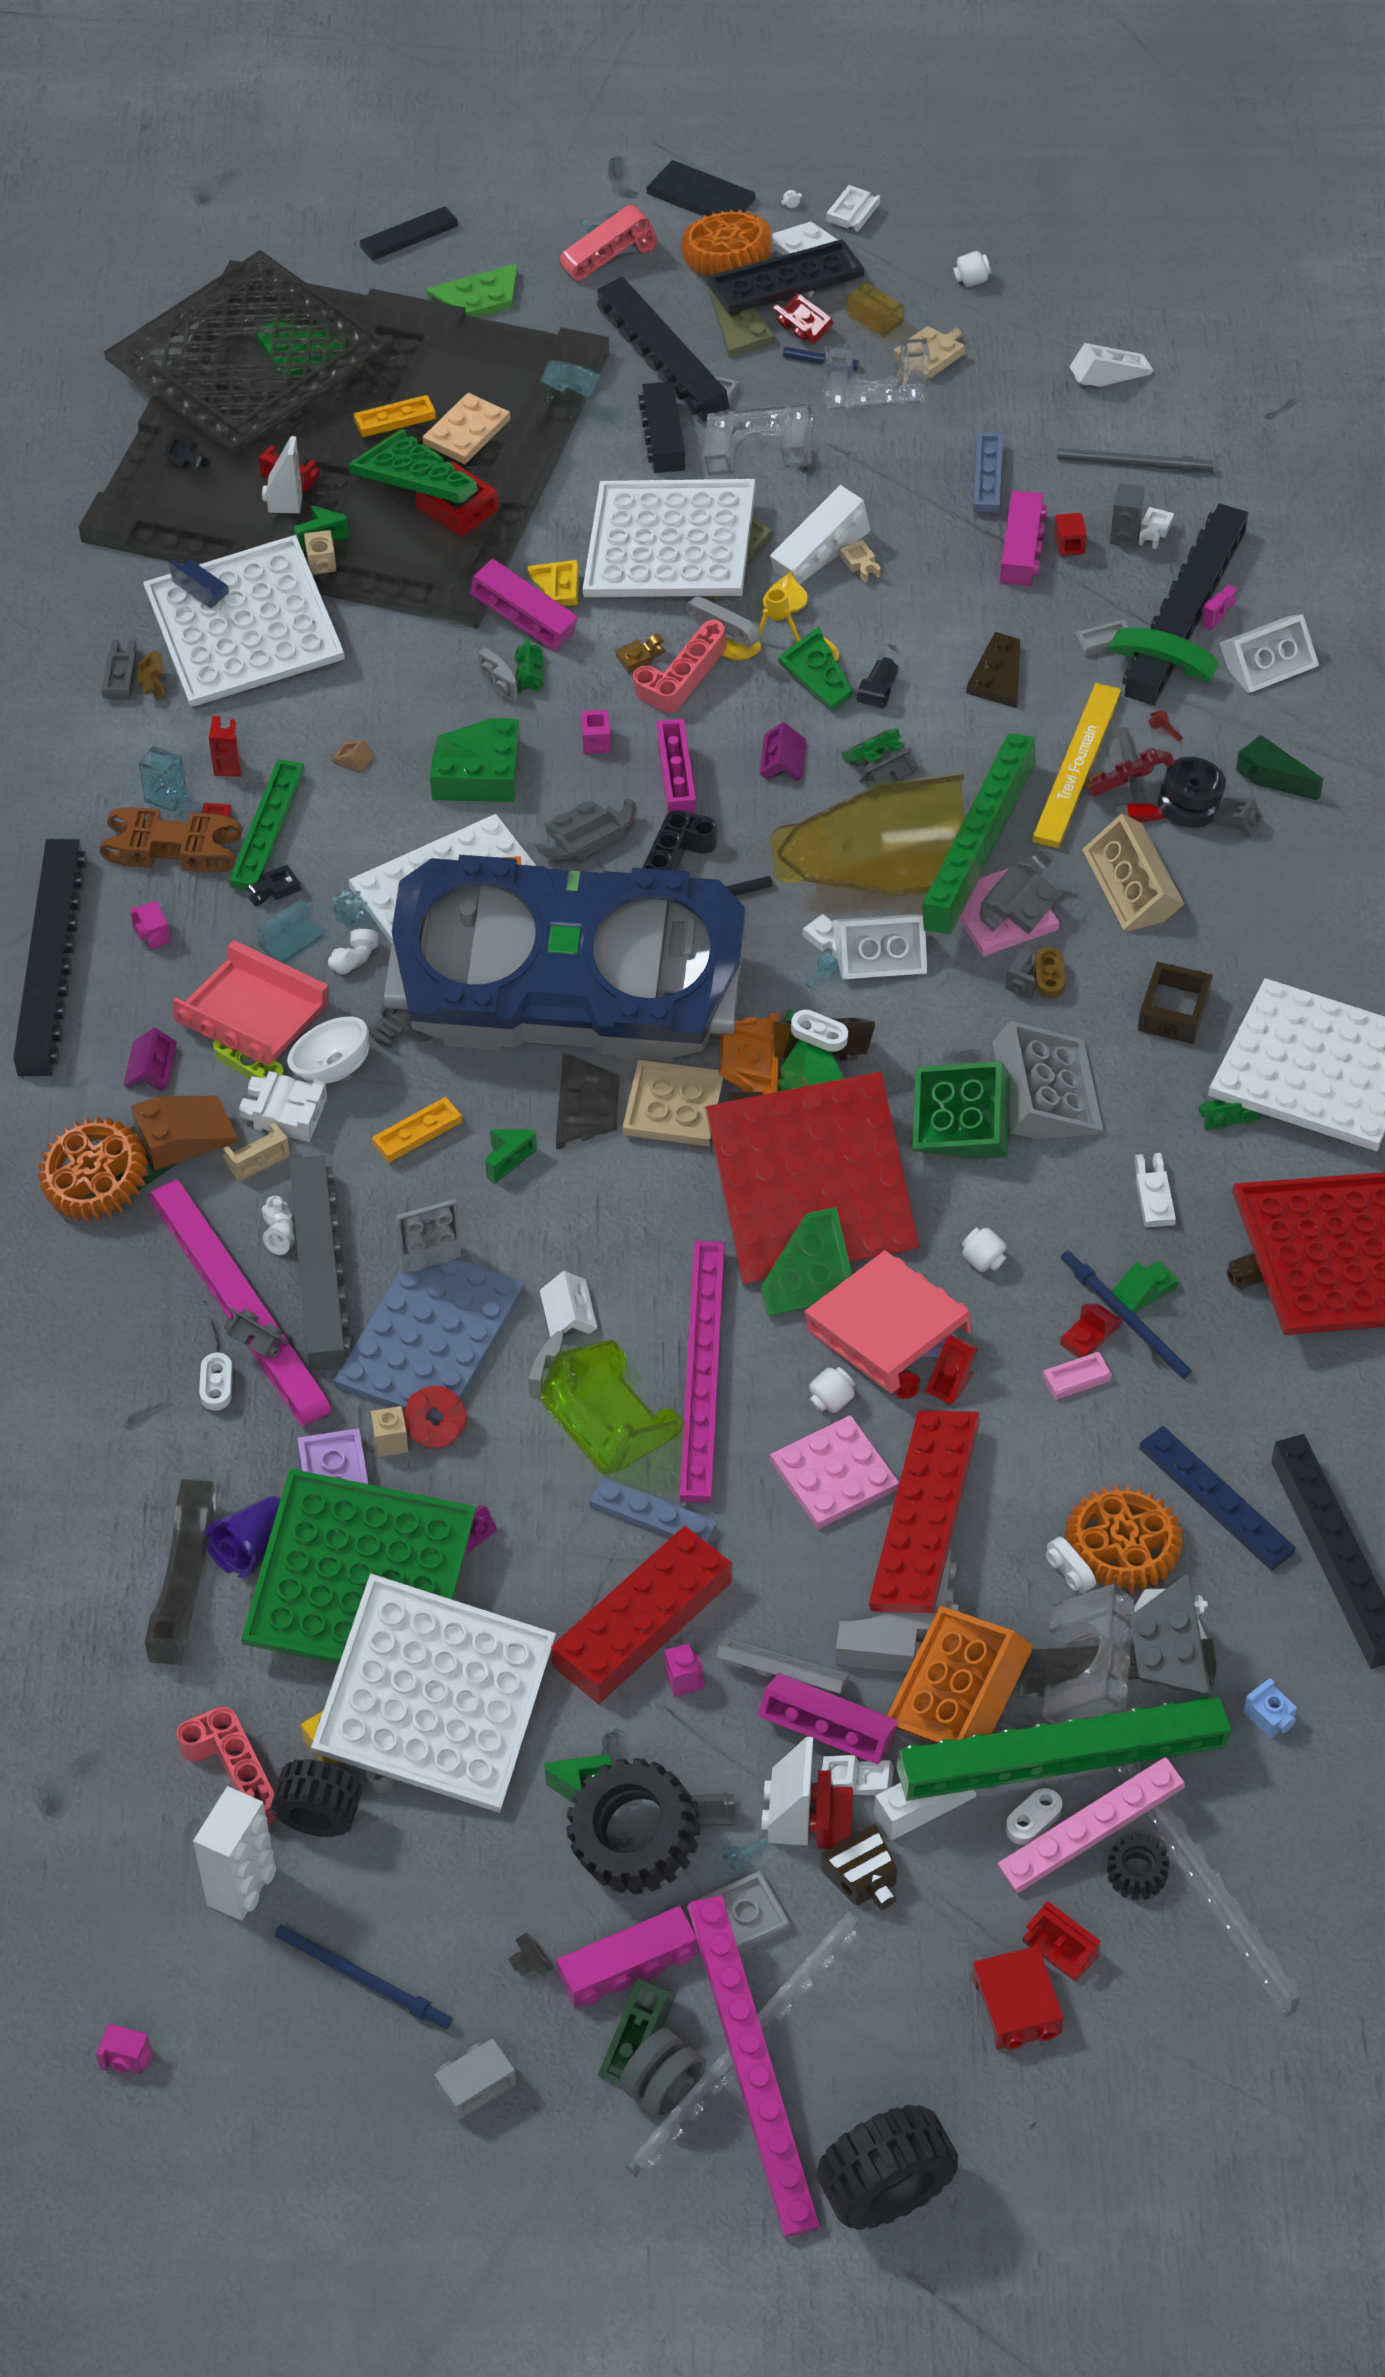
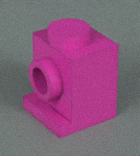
M608 710L581 711L583 753H611Z
M157 901L129 909L133 930L137 933L140 941L145 940L149 950L171 943L168 923Z
M689 1644L664 1650L665 1673L674 1697L705 1689L701 1675L703 1667L698 1654L694 1655Z
M109 2023L96 2056L100 2069L107 2070L108 2066L111 2065L115 2070L122 2073L133 2071L141 2074L143 2069H148L151 2064L153 2049H151L148 2034Z

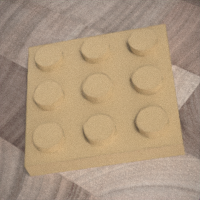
M638 1060L622 1127L623 1135L710 1147L712 1139L705 1107L720 1103L725 1078L719 1075V1070Z

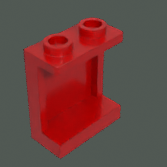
M1039 1946L973 1962L971 1978L975 1989H980L995 2034L994 2044L996 2049L1006 2048L1013 2050L1023 2046L1026 2042L1038 2039L1039 2041L1052 2040L1062 2033L1064 2017Z

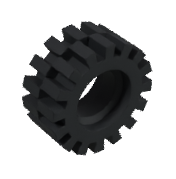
M1138 1833L1132 1834L1130 1841L1126 1835L1121 1838V1843L1116 1841L1113 1845V1850H1110L1107 1865L1109 1883L1113 1882L1112 1888L1116 1892L1120 1888L1122 1889L1121 1896L1127 1898L1128 1893H1132V1900H1138L1139 1894H1143L1144 1900L1150 1899L1151 1892L1156 1896L1160 1891V1887L1163 1889L1166 1884L1169 1870V1856H1166L1167 1850L1164 1846L1159 1848L1160 1842L1157 1839L1150 1843L1149 1835L1144 1834L1143 1840H1139ZM1133 1858L1143 1859L1150 1864L1151 1870L1146 1875H1134L1127 1871L1125 1863Z

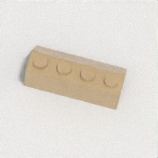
M1120 814L1082 849L1124 931L1128 932L1163 923L1184 905L1142 823L1124 814Z

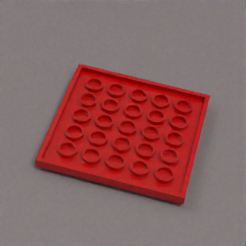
M882 1071L705 1107L742 1285L765 1280L805 1214L829 1208H837L849 1263L875 1258L884 1250L889 1254L920 1248Z
M1385 1172L1234 1184L1232 1193L1283 1335L1385 1327Z

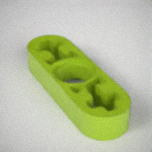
M214 1039L213 1041L215 1057L250 1080L252 1076L266 1078L265 1073L268 1074L269 1071L278 1073V1076L284 1075L283 1066L276 1060L270 1065L260 1061H256L253 1065L249 1066L243 1065L241 1063L242 1060L250 1058L249 1056L240 1053V1051L231 1050L226 1045L218 1042V1040Z

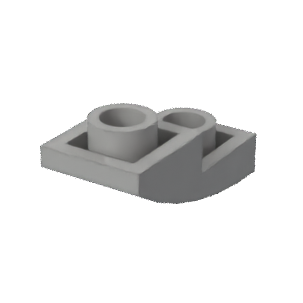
M485 647L478 653L479 672L486 678L492 679L493 691L499 696L515 702L517 700V687L512 671L499 656Z
M557 1331L545 1343L537 1355L529 1375L530 1397L542 1398L544 1386H550L551 1375L559 1374L561 1364L567 1363L569 1345L564 1344V1332Z

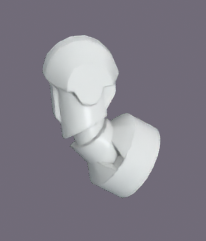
M355 929L351 931L350 945L355 949H334L328 959L329 968L338 975H344L360 967L361 964L366 963L372 950L378 947L379 933L371 929Z
M271 1196L267 1199L266 1205L262 1207L263 1218L269 1226L264 1232L263 1241L272 1253L283 1255L295 1244V1223L287 1202H284L280 1196Z

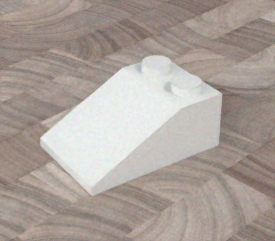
M806 1737L772 1768V1779L765 1780L764 1800L770 1801L769 1810H763L762 1830H768V1843L808 1846L813 1737Z

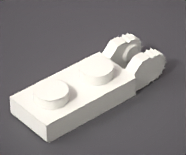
M1154 1153L1152 1161L1155 1172L1152 1173L1145 1172L1143 1154L1135 1155L1136 1185L1145 1228L1175 1225L1176 1217L1166 1171L1164 1172L1162 1154Z

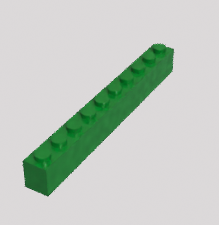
M1007 734L922 903L924 931L952 935L1036 764L1035 737L1022 734Z
M1199 1697L1190 1702L1178 1704L1168 1702L1159 1707L1147 1709L1138 1707L1129 1712L1117 1714L1103 1713L1097 1717L1087 1719L1072 1718L1066 1722L1056 1724L1041 1723L1032 1728L1020 1730L1011 1728L1001 1733L990 1735L975 1734L969 1738L954 1741L952 1739H944L935 1744L923 1746L914 1744L904 1749H899L896 1767L905 1799L910 1801L1226 1748L1231 1728L1220 1697Z

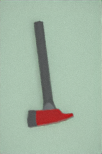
M1121 727L1117 732L1124 760L1130 759V762L1135 761L1129 731L1126 727ZM1133 775L1129 776L1128 779L1134 801L1133 803L1118 804L1116 816L1124 814L1138 822L1166 818L1159 808L1153 804H1148L1146 801L1140 777L1134 778Z

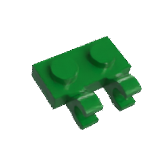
M894 728L885 730L841 752L845 763L855 761L856 764L865 761L873 763L883 757L882 752L889 749L895 752L903 748L905 744L898 741L901 736L899 730Z

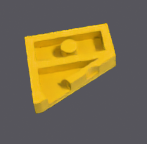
M578 560L527 566L530 578L541 592L550 596L563 607L578 605Z

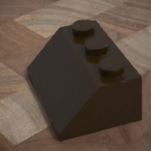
M858 1017L831 1018L844 1024L848 1030L846 1046L839 1051H831L832 1056H840V1060H857V1055L867 1054L875 1029V1021ZM791 1020L773 1021L774 1056L784 1058L785 1062L799 1039L791 1032Z

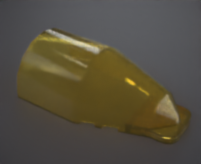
M963 772L878 783L796 824L777 827L770 836L776 877L784 883L807 881L835 887H848L863 892H876L891 897L928 892L965 819L962 796Z

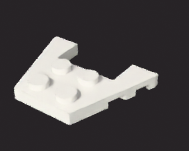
M808 222L773 233L772 252L777 251L782 255L837 241L838 239L813 222ZM814 291L804 293L803 295L809 298L813 295Z

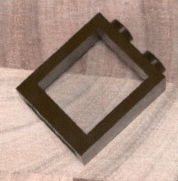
M1157 961L1140 1010L1138 1031L1194 1044L1211 993L1213 975ZM1159 984L1199 994L1193 1015L1152 1006Z

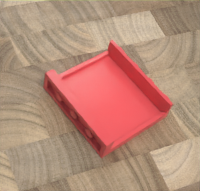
M233 940L227 946V960L186 1001L176 997L173 999L174 1021L203 1034L205 1037L218 1040V1042L226 1045L228 1048L240 1051V1053L249 1056L255 1061L270 1065L329 1006V985Z
M885 1250L804 1311L809 1333L891 1394L900 1387L898 1374L958 1327L968 1334L972 1331L971 1315L963 1303H957L942 1288L935 1287L921 1273L914 1272L906 1266L903 1260L892 1256Z

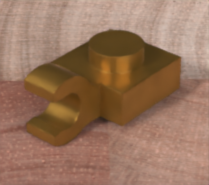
M659 633L650 636L644 644L640 640H636L615 649L616 658L627 673L630 674L638 667L652 664V657L659 656L665 652L661 645L664 643V639Z
M153 650L136 665L138 685L142 687L143 693L147 695L153 691L154 698L158 701L165 695V688L159 681L164 674L162 654Z

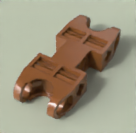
M118 808L109 813L107 824L111 829L120 832L121 835L104 839L100 844L99 852L106 860L125 866L152 868L154 858L156 857L181 860L183 871L224 872L233 868L236 857L229 849L222 848V845L239 840L243 828L235 819L217 814L190 812L188 822L162 820L160 809ZM120 818L125 820L126 822H118L114 819ZM223 828H232L236 832L223 830ZM106 848L119 850V852H111ZM217 858H225L229 861L223 862L218 860Z

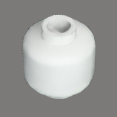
M973 251L958 257V267L953 268L957 282L963 281L964 286L967 288L985 283L988 280V274L992 273L986 254L981 255L979 251Z
M975 1228L961 1244L964 1247L962 1251L963 1258L979 1272H986L990 1268L996 1271L1006 1260V1257L1003 1255L1006 1250V1243L989 1228L981 1230Z
M840 1367L836 1370L834 1368H826L809 1384L810 1392L813 1395L809 1400L820 1412L826 1409L831 1413H837L853 1399L855 1383Z

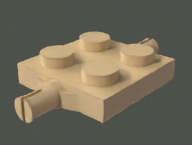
M929 326L919 331L893 350L894 359L904 364L896 370L897 376L902 379L910 372L922 373L929 378L935 376L965 354V345L956 341L962 337V331L955 327L948 334H943Z

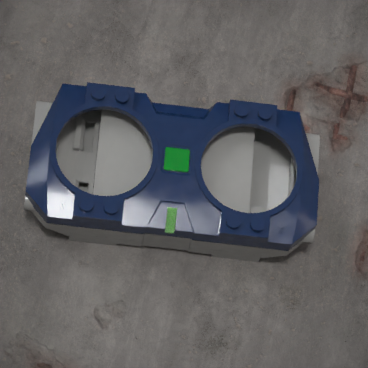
M460 854L458 860L431 858L399 881L391 931L393 939L385 985L384 1007L386 1009L408 1010L412 1029L443 1039L444 1046L501 1050L502 1047L516 1048L524 1042L591 1047L595 1048L601 1055L616 1056V1059L645 1060L674 1064L675 1057L703 1052L711 1034L734 1035L747 907H744L720 880L690 878V872L632 867L631 873L610 871L599 873L547 869L544 866L517 865V859Z

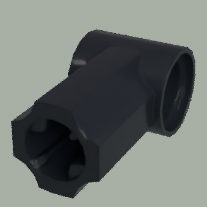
M884 657L881 660H877L868 679L863 678L857 693L858 702L881 709L886 707L891 686L899 673V666L894 663L893 659Z

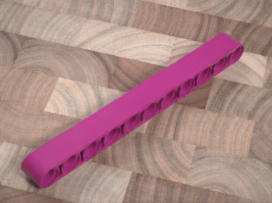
M175 1179L150 1191L149 1196L155 1210L227 1317L233 1320L236 1315L229 1310L231 1307L240 1313L245 1308L259 1317L257 1323L265 1327L267 1323H270L280 1329L179 1180ZM282 1334L281 1338L288 1342L284 1334ZM252 1335L246 1344L298 1423L305 1427L331 1414L327 1398L290 1343L289 1346L280 1343L278 1346L280 1352L276 1358H265L262 1354L249 1347L254 1339Z

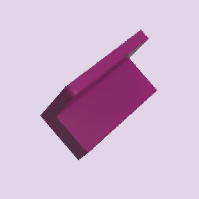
M785 722L764 734L760 775L767 780L781 771H785L796 781L803 778L806 739Z
M155 1027L134 1040L123 1085L130 1088L143 1080L158 1091L165 1089L168 1086L177 1041Z

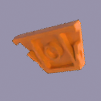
M772 1013L769 1018L757 1020L756 1016L745 1018L742 1021L735 1020L734 1035H720V1076L744 1092H763V1094L777 1092L778 1057L774 1056L773 1021H779L780 1014Z

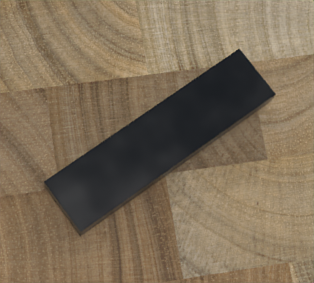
M444 206L360 240V248L373 261L458 226V220Z

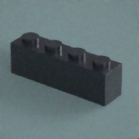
M673 381L642 384V395H638L639 411L644 410V412H641L642 428H647V430H644L645 446L650 445V447H647L648 463H653L654 473L685 471V448Z

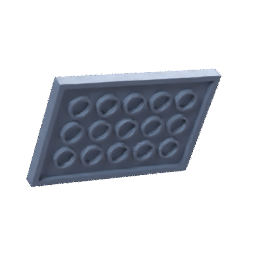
M454 1259L448 1263H439L425 1267L420 1271H411L404 1274L402 1269H400L352 1349L351 1354H349L334 1380L335 1388L389 1408L401 1406L403 1413L410 1396L428 1386L446 1387L455 1392L462 1400L524 1293L525 1283L460 1259ZM437 1409L431 1410L432 1414L428 1413L427 1420L432 1421L435 1425H439V1420L443 1421L444 1414H440Z

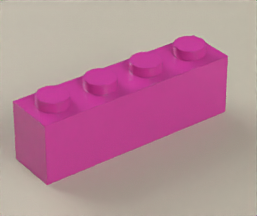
M1012 490L1001 562L1000 583L1032 586L1033 575L1038 576L1040 560L1035 558L1041 557L1042 541H1038V538L1043 539L1045 523H1041V520L1046 521L1047 505L1043 504V493Z
M493 558L474 575L469 594L553 651H557L574 634L578 620L577 615Z
M684 719L656 721L657 748L667 814L674 810L696 814V797Z
M778 1673L765 1688L758 1716L808 1737H813V1739L875 1764H879L890 1751L899 1722L781 1673Z
M678 1906L556 1959L557 1975L574 2008L581 2005L589 2006L608 1993L626 1990L632 1983L637 1981V1978H654L663 1969L675 1964L683 1965L688 1963L694 1956L698 1955V1941L683 1910Z

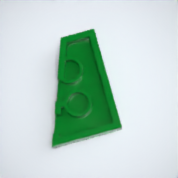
M819 626L778 657L779 664L831 712L852 697V690L840 666L837 665L829 645L825 642Z

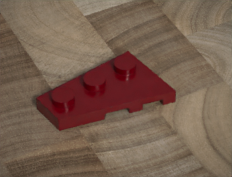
M1147 749L1139 754L1141 758L1130 762V759L1124 760L1114 766L1116 770L1107 774L1105 771L1092 775L1089 778L1090 782L1084 784L1088 795L1095 797L1129 782L1128 777L1131 775L1137 778L1151 774L1154 770L1153 766L1164 763L1166 767L1175 764L1171 753L1159 749Z

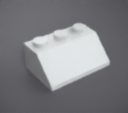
M1303 614L1287 616L1219 643L1227 669L1247 693L1254 692L1319 666Z
M922 915L833 920L834 945L842 979L927 974L926 935Z

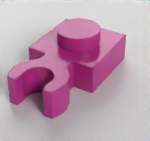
M1227 585L1222 593L1219 592L1212 600H1207L1202 609V614H1204L1203 627L1212 631L1226 616L1227 609L1236 603L1237 599L1233 596L1237 593V588Z

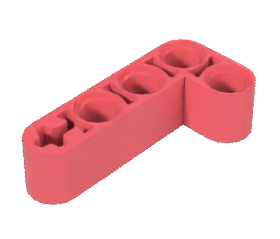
M628 205L566 249L559 258V264L574 280L580 281L631 244H634L641 253L652 251L657 245V236L649 219L635 205Z
M717 620L705 622L664 673L651 666L638 667L633 673L637 698L667 713L677 711L726 650L727 643L723 623Z
M218 1707L181 1723L176 1734L182 1757L188 1761L196 1762L218 1754L233 1788L256 1799L260 1797V1801H263L267 1825L269 1826L277 1819L272 1812L273 1809H271L274 1791L235 1712L228 1707ZM222 1726H229L227 1729L224 1730L218 1729ZM191 1739H199L193 1743L187 1742ZM233 1752H242L241 1754L236 1756L230 1755ZM246 1778H255L250 1782L243 1781Z

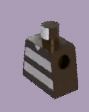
M876 1824L821 1853V1871L854 1905H860L872 1898L880 1910H884L896 1901V1897L890 1888L896 1884L897 1868Z

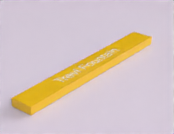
M1095 683L1033 834L1032 842L1057 849L1060 848L1084 789V784H1086L1120 699V688Z

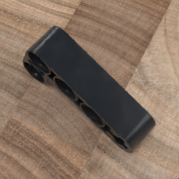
M682 810L669 812L661 825L642 868L677 871L685 850L700 854L711 853L717 846L716 822L710 817Z

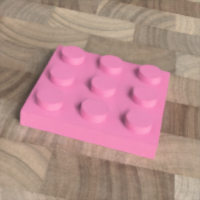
M1008 869L979 878L959 918L960 923L982 957L1059 930V921L1051 909L1048 910L1030 934H1027L1008 917L1002 921L994 932L980 920V903Z
M851 1415L770 1454V1462L818 1530L898 1490V1480Z

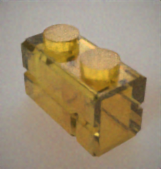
M867 282L847 296L846 313L852 320H858L872 332L876 331L886 337L893 329L902 325L904 321V305Z

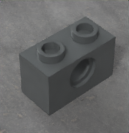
M1118 484L1113 506L1110 544L1136 547L1141 527L1145 487Z

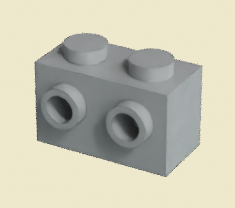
M492 2038L485 2043L480 2042L473 2045L466 2055L458 2060H451L440 2066L437 2073L434 2074L436 2091L456 2120L459 2121L516 2086L515 2069Z

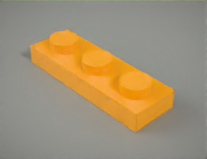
M428 395L354 413V421L362 438L436 419V412Z
M444 1097L373 1136L372 1145L390 1163L463 1123L462 1115L448 1098Z

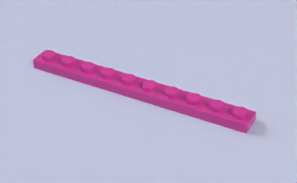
M694 1241L680 1502L711 1503L725 1242Z
M719 1895L689 1902V1914L783 2238L817 2230L819 2222L723 1896Z

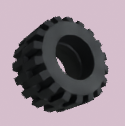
M312 1759L293 1760V1762L285 1764V1767L281 1770L271 1809H273V1814L279 1818L278 1820L299 1832L319 1837L345 1835V1832L351 1830L362 1794V1786L358 1783L359 1781L356 1777L336 1765Z

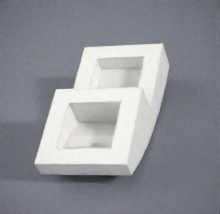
M855 1755L824 1756L822 1770H831L833 1787H852L854 1795L876 1796L892 1787L894 1766L891 1760H882L879 1764H875L870 1761L859 1762Z

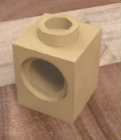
M331 531L304 533L307 561L312 575L336 572Z
M402 1407L370 1411L377 1456L384 1457L409 1452Z

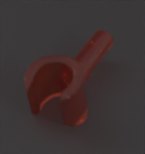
M1160 710L1150 714L1152 718L1149 719V724L1152 729L1163 727L1178 742L1183 739L1169 723L1166 711Z

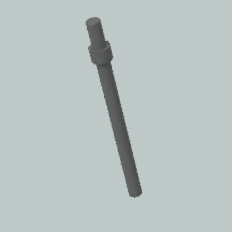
M1058 448L1057 459L1181 468V471L1192 472V469L1213 471L1214 463L1213 460L1193 459V456L1175 458Z

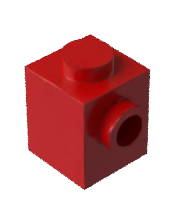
M1082 512L1056 514L1054 536L1059 556L1085 554L1087 533Z

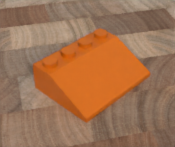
M940 1605L887 1716L899 1721L897 1725L898 1730L928 1744H935L944 1739H952L953 1741L966 1739L975 1734L990 1735L995 1729L1034 1646L1013 1630Z

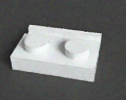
M848 185L826 213V221L845 228L851 226L858 232L879 206L880 195L874 197L871 196V192Z

